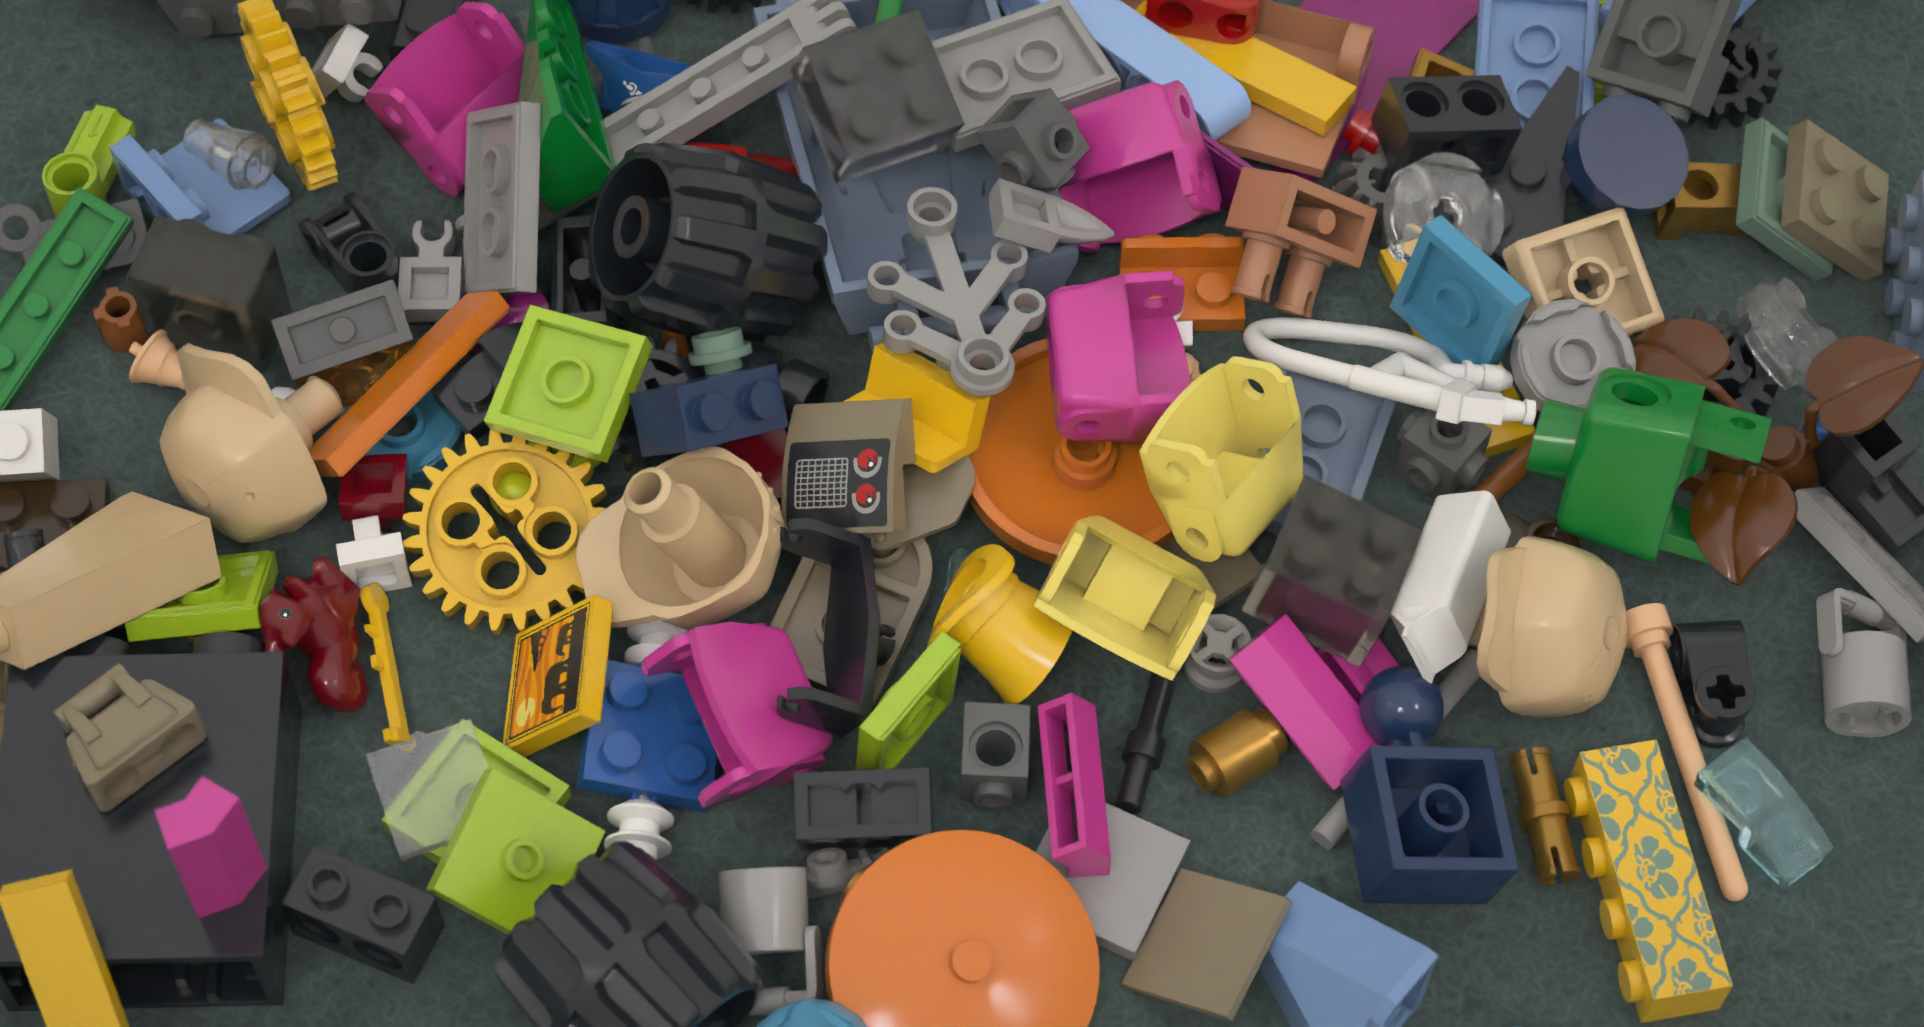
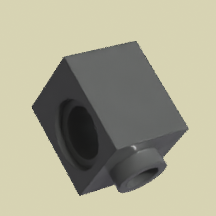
M964 702L960 801H973L976 806L989 810L1005 809L1013 803L1026 804L1031 705ZM990 752H998L1007 756L1010 761L1002 766H990L979 758Z

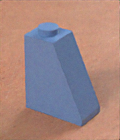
M1298 881L1285 896L1292 903L1259 967L1290 1027H1402L1420 1006L1439 955L1427 946Z

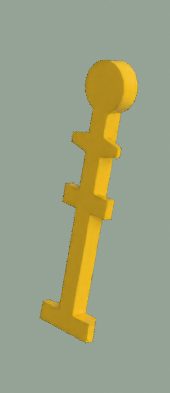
M372 582L361 588L360 598L369 615L370 625H364V629L373 638L376 654L370 656L372 668L379 671L390 727V729L382 730L384 742L407 755L413 754L414 750L417 749L415 737L410 735L386 615L390 608L389 600L384 589L377 582Z

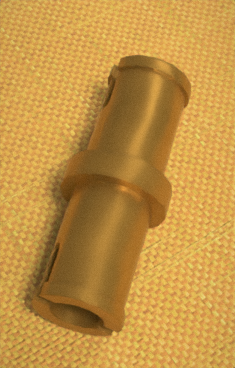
M1532 747L1534 756L1532 761L1536 772L1533 775L1530 770L1526 749L1517 751L1508 758L1522 808L1517 814L1519 828L1522 831L1528 832L1538 872V883L1541 886L1557 885L1553 858L1558 860L1563 884L1574 881L1581 876L1580 867L1577 866L1567 822L1571 820L1572 815L1569 804L1560 798L1550 759L1551 752L1547 747Z

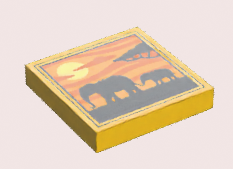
M594 594L516 634L503 736L504 745L523 757H527L601 721L613 602Z

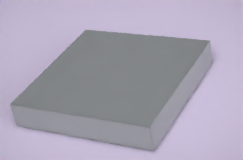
M1071 801L1074 840L1078 842L1075 801ZM1105 803L1111 853L1110 875L1068 878L1067 866L1052 859L1049 827L1036 853L1053 865L1079 896L1090 918L1097 945L1133 961L1186 857L1190 840Z

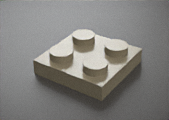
M1806 119L1790 127L1788 132L1780 228L1860 281L1865 282L1882 274L1889 174Z

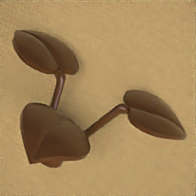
M1692 318L1671 319L1648 328L1634 340L1632 347L1636 359V372L1705 385L1706 390L1723 406L1744 411L1713 380L1729 365L1732 352L1725 337L1711 324ZM1851 336L1833 342L1816 356L1809 366L1805 380L1807 390L1816 400L1805 409L1804 433L1790 426L1770 428L1760 461L1763 468L1751 465L1746 468L1743 477L1732 472L1716 473L1700 486L1693 497L1689 515L1691 530L1698 548L1718 573L1732 584L1741 586L1751 571L1778 548L1788 536L1798 511L1797 497L1794 493L1798 489L1811 488L1819 479L1815 460L1816 452L1813 450L1821 444V439L1817 435L1818 415L1826 431L1834 436H1852L1871 429L1885 419L1904 400L1916 384L1924 368V360L1918 353L1878 338Z

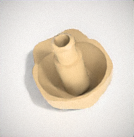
M187 343L176 352L187 395L180 400L167 417L159 440L165 463L183 500L195 513L209 517L211 526L239 543L259 542L279 534L295 532L302 528L327 503L324 485L308 449L313 445L312 436L334 419H339L343 415V406L338 392L328 382L316 376H310L307 379V383L283 400L279 397H274L265 378L249 362L233 354L206 350Z
M715 445L688 451L657 467L642 469L627 483L622 498L590 520L578 537L576 560L586 598L595 594L613 602L611 627H627L661 620L686 630L710 625L755 604L768 592L782 547L780 527H784V520L781 516L780 505L773 494V488L769 487L761 478V472H755L747 462L728 450Z
M1526 536L1522 537L1515 547L1495 550L1488 560L1486 572L1487 598L1468 645L1478 647L1477 668L1480 677L1499 692L1501 702L1509 711L1523 716L1535 718L1560 717L1583 712L1604 700L1617 675L1627 644L1626 609L1617 572L1595 554L1566 543L1545 538Z

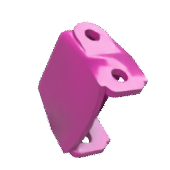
M464 2L457 9V13L441 20L424 31L393 59L376 80L373 87L366 93L365 102L388 135L414 159L429 181L445 194L456 196L465 188L466 122L468 112L519 101L525 45L503 13H498L488 3Z
M1179 80L1164 85L1155 82L1146 83L1068 110L1075 118L1077 128L1090 146V149L1073 166L1075 169L1073 177L1058 188L1061 199L1071 202L1091 213L1112 229L1115 235L1113 238L1101 242L1076 244L1078 251L1091 253L1098 251L1100 244H1121L1123 238H1136L1144 234L1162 235L1183 227L1206 214L1209 215L1220 210V204L1223 201L1213 160L1200 132L1192 99L1183 83Z
M1173 270L1121 274L1086 284L1064 286L1053 290L1046 296L1045 335L1054 417L1058 431L1065 438L1076 441L1100 440L1135 445L1144 444L1163 413L1190 385L1184 345L1173 316L1180 314L1183 309L1184 280L1180 276L1173 275ZM1151 296H1163L1157 299H1147Z
M736 622L694 627L689 632L670 639L643 659L644 664L641 665L645 676L681 671L725 772L724 776L700 791L701 795L698 799L702 808L735 801L761 789L794 781V773L814 772L826 763L827 760L824 753L832 746V734L786 720L777 713L778 695H782L787 699L788 688L811 687L791 639L783 629L767 626L765 623L745 624Z

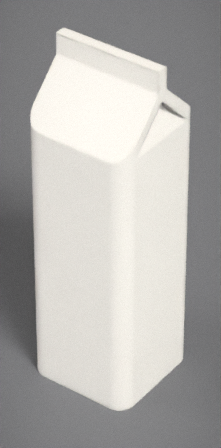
M1485 490L1439 495L1435 498L1389 612L1422 677L1430 683L1433 682L1436 673L1459 659L1466 652L1487 597L1486 572L1489 557L1495 550L1506 547L1511 534V530L1494 496Z

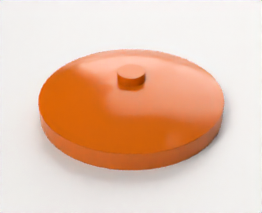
M1046 338L1030 343L1011 353L1015 362L1013 380L1005 390L991 395L979 448L967 455L975 469V486L969 502L979 518L1000 540L1025 556L1053 565L1076 521L1092 515L1103 516L1155 545L1157 544L1161 548L1168 545L1175 537L1150 492L1139 453L1143 444L1135 445L1100 440L1076 441L1062 436L1055 424Z
M948 830L930 833L911 839L881 856L859 877L842 900L834 917L826 947L825 979L829 1001L838 1002L859 1015L867 1027H1088L1097 1001L1100 964L1094 929L1085 907L1070 883L1053 865L1030 848L1014 840L982 831Z

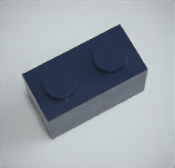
M777 364L737 369L726 373L703 376L629 393L642 457L693 451L789 427Z

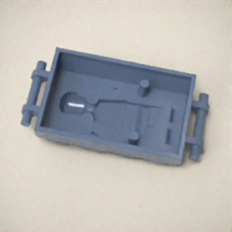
M773 0L774 5L753 8L755 26H759L800 0ZM842 0L841 2L845 4L850 13V19L854 21L859 31L858 37L852 43L772 90L776 107L779 108L781 125L797 176L802 183L809 185L816 192L822 203V215L814 224L823 226L828 233V251L826 256L820 260L831 303H834L849 335L868 332V340L872 352L874 346L883 342L885 318L896 310L911 311L919 316L922 325L951 338H957L954 326L901 300L893 304H879L873 301L866 291L868 270L876 262L893 261L899 264L906 274L941 290L926 245L918 242L906 227L909 197L921 188L937 187L953 195L958 205L956 227L951 237L970 288L989 262L992 246L1004 240L1003 238L993 236L988 195L997 179L1003 178L999 175L996 163L983 143L959 152L954 151L904 68H902L899 75L889 80L869 78L857 69L854 58L858 39L864 31L874 25L879 0ZM904 0L898 31L906 43V50L1001 18V14L996 0ZM1042 188L1035 189L1061 198L1058 188L1048 192ZM1057 242L1051 253L1026 246L1028 251L1026 273L1019 281L1006 283L980 320L984 332H992L1006 315L1008 298L1015 290L1021 288L1034 289L1046 299V296L1053 290L1064 287L1078 262L1079 251L1077 245ZM1004 258L1000 260L1001 262L1006 264L1017 263L1015 260L1010 258ZM886 279L877 281L882 285L895 284L893 281ZM1029 307L1017 308V310L1023 313L1035 312ZM1046 312L1044 315L1043 323L1046 322ZM906 329L894 330V332L899 335L911 334V332Z

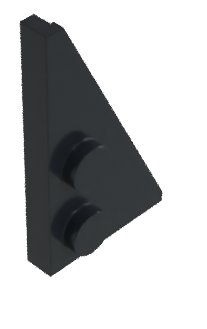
M1566 66L1523 127L1503 170L1492 171L1454 225L1455 228L1467 236L1494 262L1506 269L1507 266L1502 255L1505 248L1518 240L1564 225L1567 190L1564 191L1560 173L1565 162L1562 160V155L1567 137L1575 124L1580 72L1569 66Z

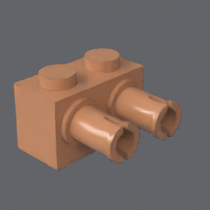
M1242 167L1225 226L1241 232L1242 238L1247 240L1234 285L1231 286L1230 292L1253 301L1269 303V295L1282 251H1285L1284 254L1289 257L1273 309L1299 318L1311 319L1312 309L1324 269L1331 268L1332 264L1360 268L1377 209L1294 174Z

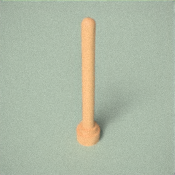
M1650 603L1634 607L1626 611V648L1632 649L1634 656L1642 658L1721 892L1729 901H1740L1748 893V884L1667 649L1671 646L1669 637L1674 632L1667 609L1661 603Z

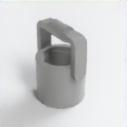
M1836 588L1819 596L1816 600L1817 627L1821 658L1824 721L1827 728L1836 734L1858 737H1882L1897 733L1906 728L1912 720L1906 631L1877 601L1859 593ZM1842 615L1865 625L1879 628L1881 631L1863 630L1843 634Z
M765 867L718 872L720 919L750 955L805 951L807 990L790 991L788 986L762 988L760 996L748 1016L771 1015L778 1008L789 1003L808 998L821 999L824 993L822 938L818 925L809 926L807 868Z

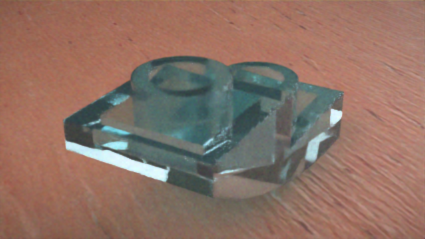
M1747 737L1698 771L1694 786L1740 830L1737 845L1783 890L1832 854L1834 847L1812 812L1783 775Z

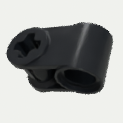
M351 192L345 195L342 205L313 221L307 217L298 223L301 235L311 253L323 268L331 272L347 294L389 280L395 282L398 290L399 261L392 240L376 223L367 206L356 193Z
M1741 620L1673 624L1674 632L1670 636L1671 664L1698 742L1708 748L1721 749L1729 747L1739 740L1745 728V716L1749 714L1755 701V688L1748 662V645L1744 626Z

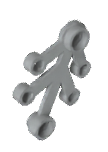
M937 187L921 188L915 191L908 199L906 227L918 242L926 245L941 290L906 274L904 269L893 261H879L874 263L868 270L866 291L868 296L879 304H893L901 300L954 326L958 340L922 325L919 316L911 311L896 310L887 315L884 320L883 343L887 349L894 353L908 354L918 350L949 365L951 378L954 383L969 394L976 396L998 394L1010 385L1014 377L1015 362L1010 351L1024 332L1035 331L1043 324L1046 301L1038 291L1030 288H1021L1010 294L1006 315L990 334H985L980 319L1006 283L1017 282L1024 277L1027 269L1028 251L1024 245L1009 240H1001L995 243L990 251L989 262L969 288L951 237L956 227L957 202L953 195L944 189ZM1004 258H1010L1015 260L1017 263L1006 264L1001 262L1000 260ZM886 279L893 281L895 284L882 285L877 281ZM1029 307L1035 312L1023 313L1017 310V308ZM906 329L909 330L911 334L899 335L896 334L894 330ZM976 368H986L988 370H980Z

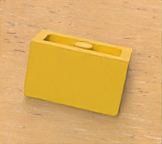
M882 342L874 346L865 390L843 402L912 398L916 463L913 464L929 473H937L979 448L991 396L969 394L954 383L950 372L915 352L908 354L894 353L887 349Z

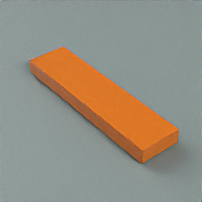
M497 290L466 293L308 449L320 477H343L478 343L477 339L488 333L508 313L507 310L510 306Z

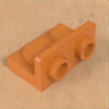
M1217 233L1203 234L1198 237H1163L1158 234H1144L1136 238H1123L1121 240L1118 275L1173 270V275L1183 278L1185 287L1183 310L1176 321H1193V331H1244L1246 320L1244 298L1230 292L1231 286L1234 285L1245 248L1242 237H1225ZM1151 296L1148 299H1157L1163 296Z

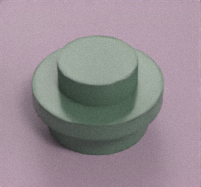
M731 327L722 331L704 332L691 337L694 351L689 353L688 357L690 365H703L706 375H714L742 368L741 357L753 351L751 342L744 341L741 327Z

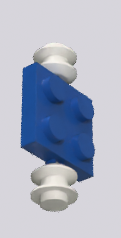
M661 620L628 626V636L639 644L631 646L625 651L624 660L626 663L607 660L601 721L583 730L576 787L578 789L629 798L628 801L608 810L607 819L612 825L619 828V832L607 836L604 841V847L607 849L614 842L625 840L636 847L642 848L656 861L671 853V843L659 836V832L671 828L674 824V816L659 804L705 813L710 806L702 808L698 797L701 795L700 791L714 782L717 758L716 751L685 680L681 674H677L681 671L645 676L641 668L645 657L675 636L690 631Z

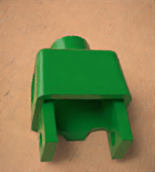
M1609 367L1599 373L1586 408L1546 398L1531 444L1526 472L1565 482L1557 511V524L1562 531L1654 564L1659 550L1709 563L1694 539L1689 519L1690 509L1673 505L1676 491L1680 484L1690 476L1703 471L1709 450L1760 464L1772 419L1702 400L1706 389L1705 385Z

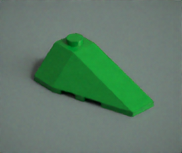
M531 0L518 102L541 103L539 195L554 212H557L599 191L608 171L614 170L616 165L572 6L567 0Z

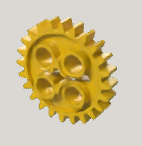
M246 0L238 3L239 10L237 11L241 19L242 30L245 34L240 37V41L255 79L250 82L263 117L265 116L266 123H269L271 129H275L289 165L294 164L296 171L299 172L302 183L306 185L308 191L338 182V173L335 168L336 162L331 150L335 149V143L321 105L326 104L309 62H307L305 56L300 55L288 23L286 21L282 22L279 11L275 9L272 0Z
M491 429L489 432V444L480 447L476 439L469 433L465 435L467 453L461 457L447 447L441 449L443 457L448 464V467L443 472L426 465L422 469L432 486L430 490L411 488L409 492L413 500L422 506V511L403 514V521L407 526L419 530L420 534L403 540V546L407 552L424 555L409 566L410 571L414 577L433 575L422 591L429 600L447 593L441 610L448 618L456 614L462 607H465V624L471 630L480 623L483 616L489 617L490 628L494 635H500L505 626L506 619H513L519 632H522L529 628V616L537 614L541 621L552 616L551 608L557 604L564 610L573 606L574 603L570 594L574 590L585 594L576 560L578 537L588 522L606 509L593 506L605 498L607 493L603 484L584 486L593 475L594 470L589 461L571 469L570 466L574 460V453L559 450L556 454H552V447L539 443H535L532 446L528 444V440L513 436L511 442L504 443L500 433ZM510 472L527 474L531 478L529 491L519 499L508 500L502 498L497 494V485L505 474ZM482 487L506 520L513 526L517 525L524 542L546 566V572L543 575L535 574L507 537L500 535L492 517L473 497V488ZM470 512L479 516L480 524L473 536L461 540L448 536L447 529L449 523L456 515ZM551 522H562L571 528L569 540L557 549L543 548L538 544L537 540L541 529ZM509 561L519 566V576L512 586L506 589H494L487 585L488 572L495 564Z

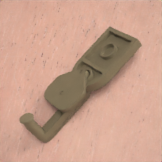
M936 359V365L950 372L949 365ZM968 456L961 458L937 473H929L913 463L904 464L907 530L884 533H856L871 538L880 624L892 626L896 632V635L892 638L882 636L887 639L896 640V644L890 659L884 665L876 666L872 712L884 696L931 594L933 564L931 552L924 537L949 529L957 524L973 492L975 469ZM802 557L770 626L783 629L790 637L811 687L827 692L823 644L831 566Z

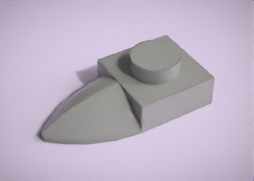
M998 178L988 195L993 236L1022 244L1025 247L1028 246L1051 253L1057 242L1086 244L1101 242L1115 236L1114 231L1106 224L1077 205L1057 196L1005 179Z

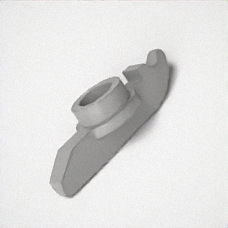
M824 848L811 853L806 860L808 899L842 892L859 870L868 864H873L881 856L889 852L890 849L883 848L877 854H870L866 849L858 850L859 858L847 860L846 852L839 848Z

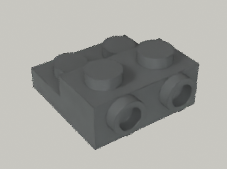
M1613 0L1585 76L1604 86L1601 96L1605 98L1624 94L1645 98L1656 102V105L1669 113L1673 120L1682 123H1688L1691 113L1708 118L1730 62L1721 53L1742 0Z

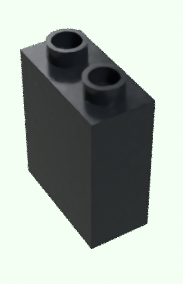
M214 632L194 638L189 643L188 654L136 655L134 648L128 643L113 637L97 635L25 670L10 664L0 754V890L3 885L72 869L123 1009L284 1005L289 922L281 903L291 887L302 722V706L284 652H265L264 642L246 634ZM119 663L138 683L145 679H151L192 701L206 729V738L112 810L102 812L95 805L80 773L77 774L73 768L72 760L68 753L69 748L66 744L67 737L72 732L68 734L52 712ZM119 696V697L116 698L114 701H112L110 704H108L106 707H104L102 710H100L99 712H97L95 715H93L91 718H89V720L92 719V718H93L94 716H96L97 714H99L101 711H103L105 708H107V707H108L109 705H111L113 702H115L116 700H118L121 696ZM203 776L240 798L267 869L241 904L199 919L168 851L155 810L185 800ZM0 905V999L8 1011H41Z

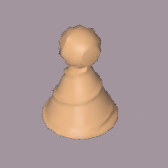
M160 329L155 332L143 346L136 341L131 345L129 352L136 356L129 373V381L131 383L143 382L156 384L160 387L169 386L185 390L176 353L178 350L167 336L166 330Z

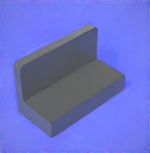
M389 280L271 320L292 380L294 381L414 340L395 282Z

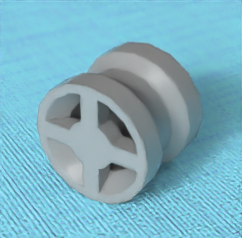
M1225 614L1209 615L1202 632L1183 663L1186 676L1198 689L1209 693H1225L1235 689L1243 681L1227 661V658L1251 640V635L1243 623L1235 617ZM1212 657L1217 659L1223 658L1226 663H1215L1207 660Z

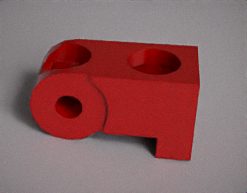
M1147 0L1145 17L1169 34L1235 45L1246 42L1255 33L1261 0Z

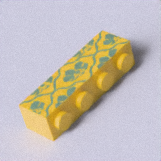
M1657 739L1580 752L1570 777L1564 781L1565 801L1569 804L1572 817H1580L1586 838L1582 840L1581 845L1582 859L1588 876L1590 878L1598 877L1604 900L1600 901V920L1607 939H1616L1623 962L1618 964V980L1625 1001L1627 1003L1635 1002L1641 1023L1720 1009L1733 984Z

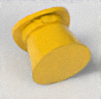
M989 544L976 549L967 556L954 574L934 621L927 648L941 631L945 632L961 644V654L989 682L1005 703L1018 704L1028 697L1045 679L1061 655L1073 630L1034 607L1039 590L1018 580L1017 574L1012 572L1015 559L1005 548L997 544Z

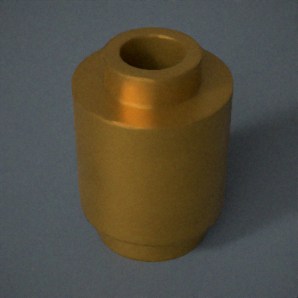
M1258 707L1251 712L1243 709L1189 743L1191 757L1187 759L1186 765L1193 781L1203 792L1210 793L1213 791L1218 796L1227 798L1279 764V756L1288 751V742L1277 720L1265 708Z

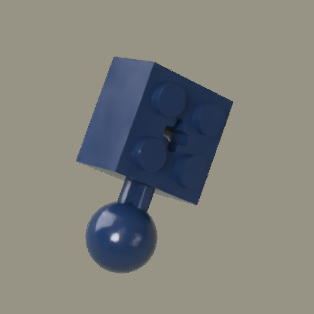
M1395 666L1384 669L1368 681L1362 691L1359 702L1360 716L1365 729L1382 746L1370 745L1340 781L1363 903L1487 904L1519 871L1493 748L1429 747L1428 741L1437 733L1444 716V702L1439 687L1434 681L1430 683L1425 680L1416 668Z

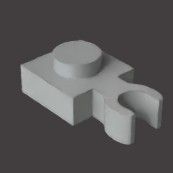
M449 220L444 221V235L436 241L424 239L425 233L422 221H417L413 226L412 235L415 250L419 257H400L398 295L408 322H438L463 297L462 257H450L455 249V237Z

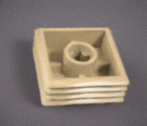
M1614 208L1518 240L1502 252L1509 274L1532 294L1524 312L1526 319L1534 311L1551 301L1577 299L1588 302L1587 307L1594 308L1599 313L1605 310L1618 320L1628 336L1646 331L1648 328L1664 321V314L1627 214L1623 208ZM1576 279L1579 281L1588 280L1592 290L1586 294L1579 293L1574 285V281Z

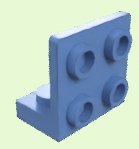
M216 119L163 155H160L155 149L146 152L130 134L109 147L123 189L131 198H139L142 210L193 266H196L291 201L289 189L223 119Z

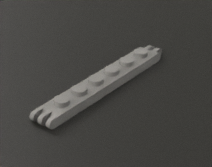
M800 0L603 119L615 165L617 166L622 161L627 150L638 144L686 143L852 43L858 37L859 31L854 21L850 19V13L845 4L841 2L842 0ZM600 190L557 212H554L539 195L538 231L551 224L552 220L563 217L598 196ZM464 215L460 216L455 222V227L460 237L464 236Z

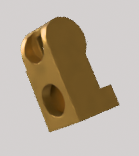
M1688 162L1687 179L1678 195L1652 213L1656 240L1681 239L1685 231L1724 232L1730 236L1749 235L1736 226L1741 166L1723 163Z

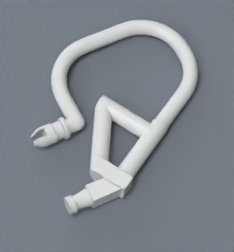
M1275 317L1251 323L1243 334V341L1247 350L1261 361L1275 364L1283 370L1347 386L1352 390L1436 411V419L1453 424L1468 421L1502 425V422L1520 421L1522 425L1531 426L1535 421V400L1524 399L1522 402L1503 397L1500 393L1510 389L1513 385V375L1505 368L1492 364H1472L1470 360H1463L1461 364L1452 363L1441 348L1407 333L1357 324L1305 318ZM1300 339L1374 346L1397 353L1369 368L1297 351L1270 340Z

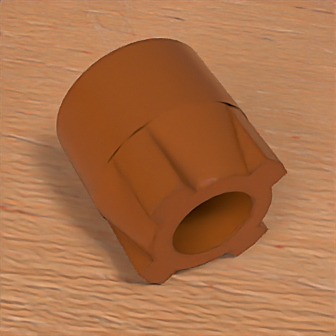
M117 286L110 287L105 290L107 295L101 300L99 308L93 309V315L105 345L115 352L130 353L129 349L135 341L143 346L151 337V323L140 295L132 296L128 292L119 291Z

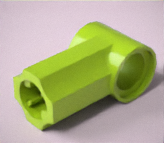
M96 105L93 110L85 111L64 153L53 157L44 166L42 179L55 218L60 215L78 186L108 204L106 195L118 173L109 147L129 134L134 139L137 135L133 121L123 117L116 109Z

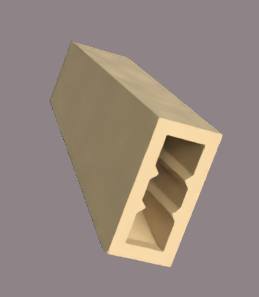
M132 491L119 497L0 575V660L25 670L221 578L222 575L210 518Z

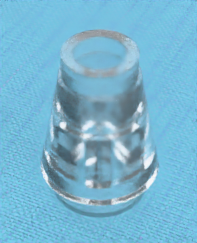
M197 119L189 125L184 134V149L193 154L194 157L234 189H258L270 179L275 169L276 151L261 133Z

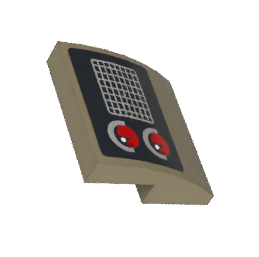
M912 398L794 405L786 439L782 474L781 515L784 520V527L788 531L789 520L794 518L816 519L853 533H884L907 530L903 465L916 463Z

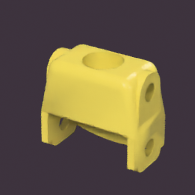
M1233 356L1225 364L1220 363L1207 370L1173 401L1155 424L1139 451L1151 494L1171 528L1177 543L1193 558L1203 562H1213L1219 559L1222 554L1234 557L1245 553L1296 495L1303 484L1301 414L1292 377L1283 375L1282 371L1275 364ZM1248 379L1258 382L1262 386L1264 393L1254 390ZM1264 448L1270 449L1268 454L1265 452Z
M1092 515L1077 520L1050 569L1049 575L1037 595L1034 607L1103 648L1151 672L1173 680L1202 632L1214 608L1216 594L1203 572L1193 564L1103 516Z

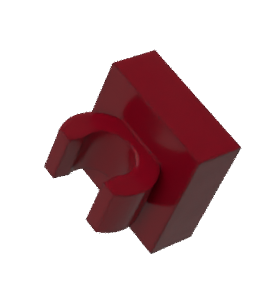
M407 453L364 455L341 477L339 509L342 521H352L378 515L381 531H391V519H403V514L407 513L409 465Z

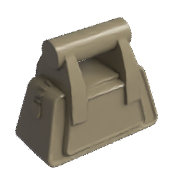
M119 663L52 712L63 729L68 734L72 732L67 737L66 744L69 748L68 753L71 757L73 768L77 774L80 773L95 805L102 812L112 810L206 738V729L192 701L154 680L145 679L138 683ZM119 696H121L118 700H116L115 702H113L111 705H109L107 708H105L103 711H101L99 714H97L96 716H94L92 719L89 720V718H91V717H92L93 715H95L97 712H99L100 710H102L104 707H106L108 704H110V703H111L112 701H114L116 698H118Z

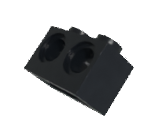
M1500 75L1389 77L1371 117V122L1391 173L1503 170L1522 131Z
M929 767L794 773L795 839L801 851H815L824 848L863 849L897 847L911 839L934 833L933 784Z
M313 846L281 903L293 934L413 985L445 927L436 896L317 846Z

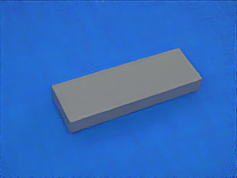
M1825 487L1798 489L1794 493L1798 504L1796 519L1916 643L1924 642V588Z

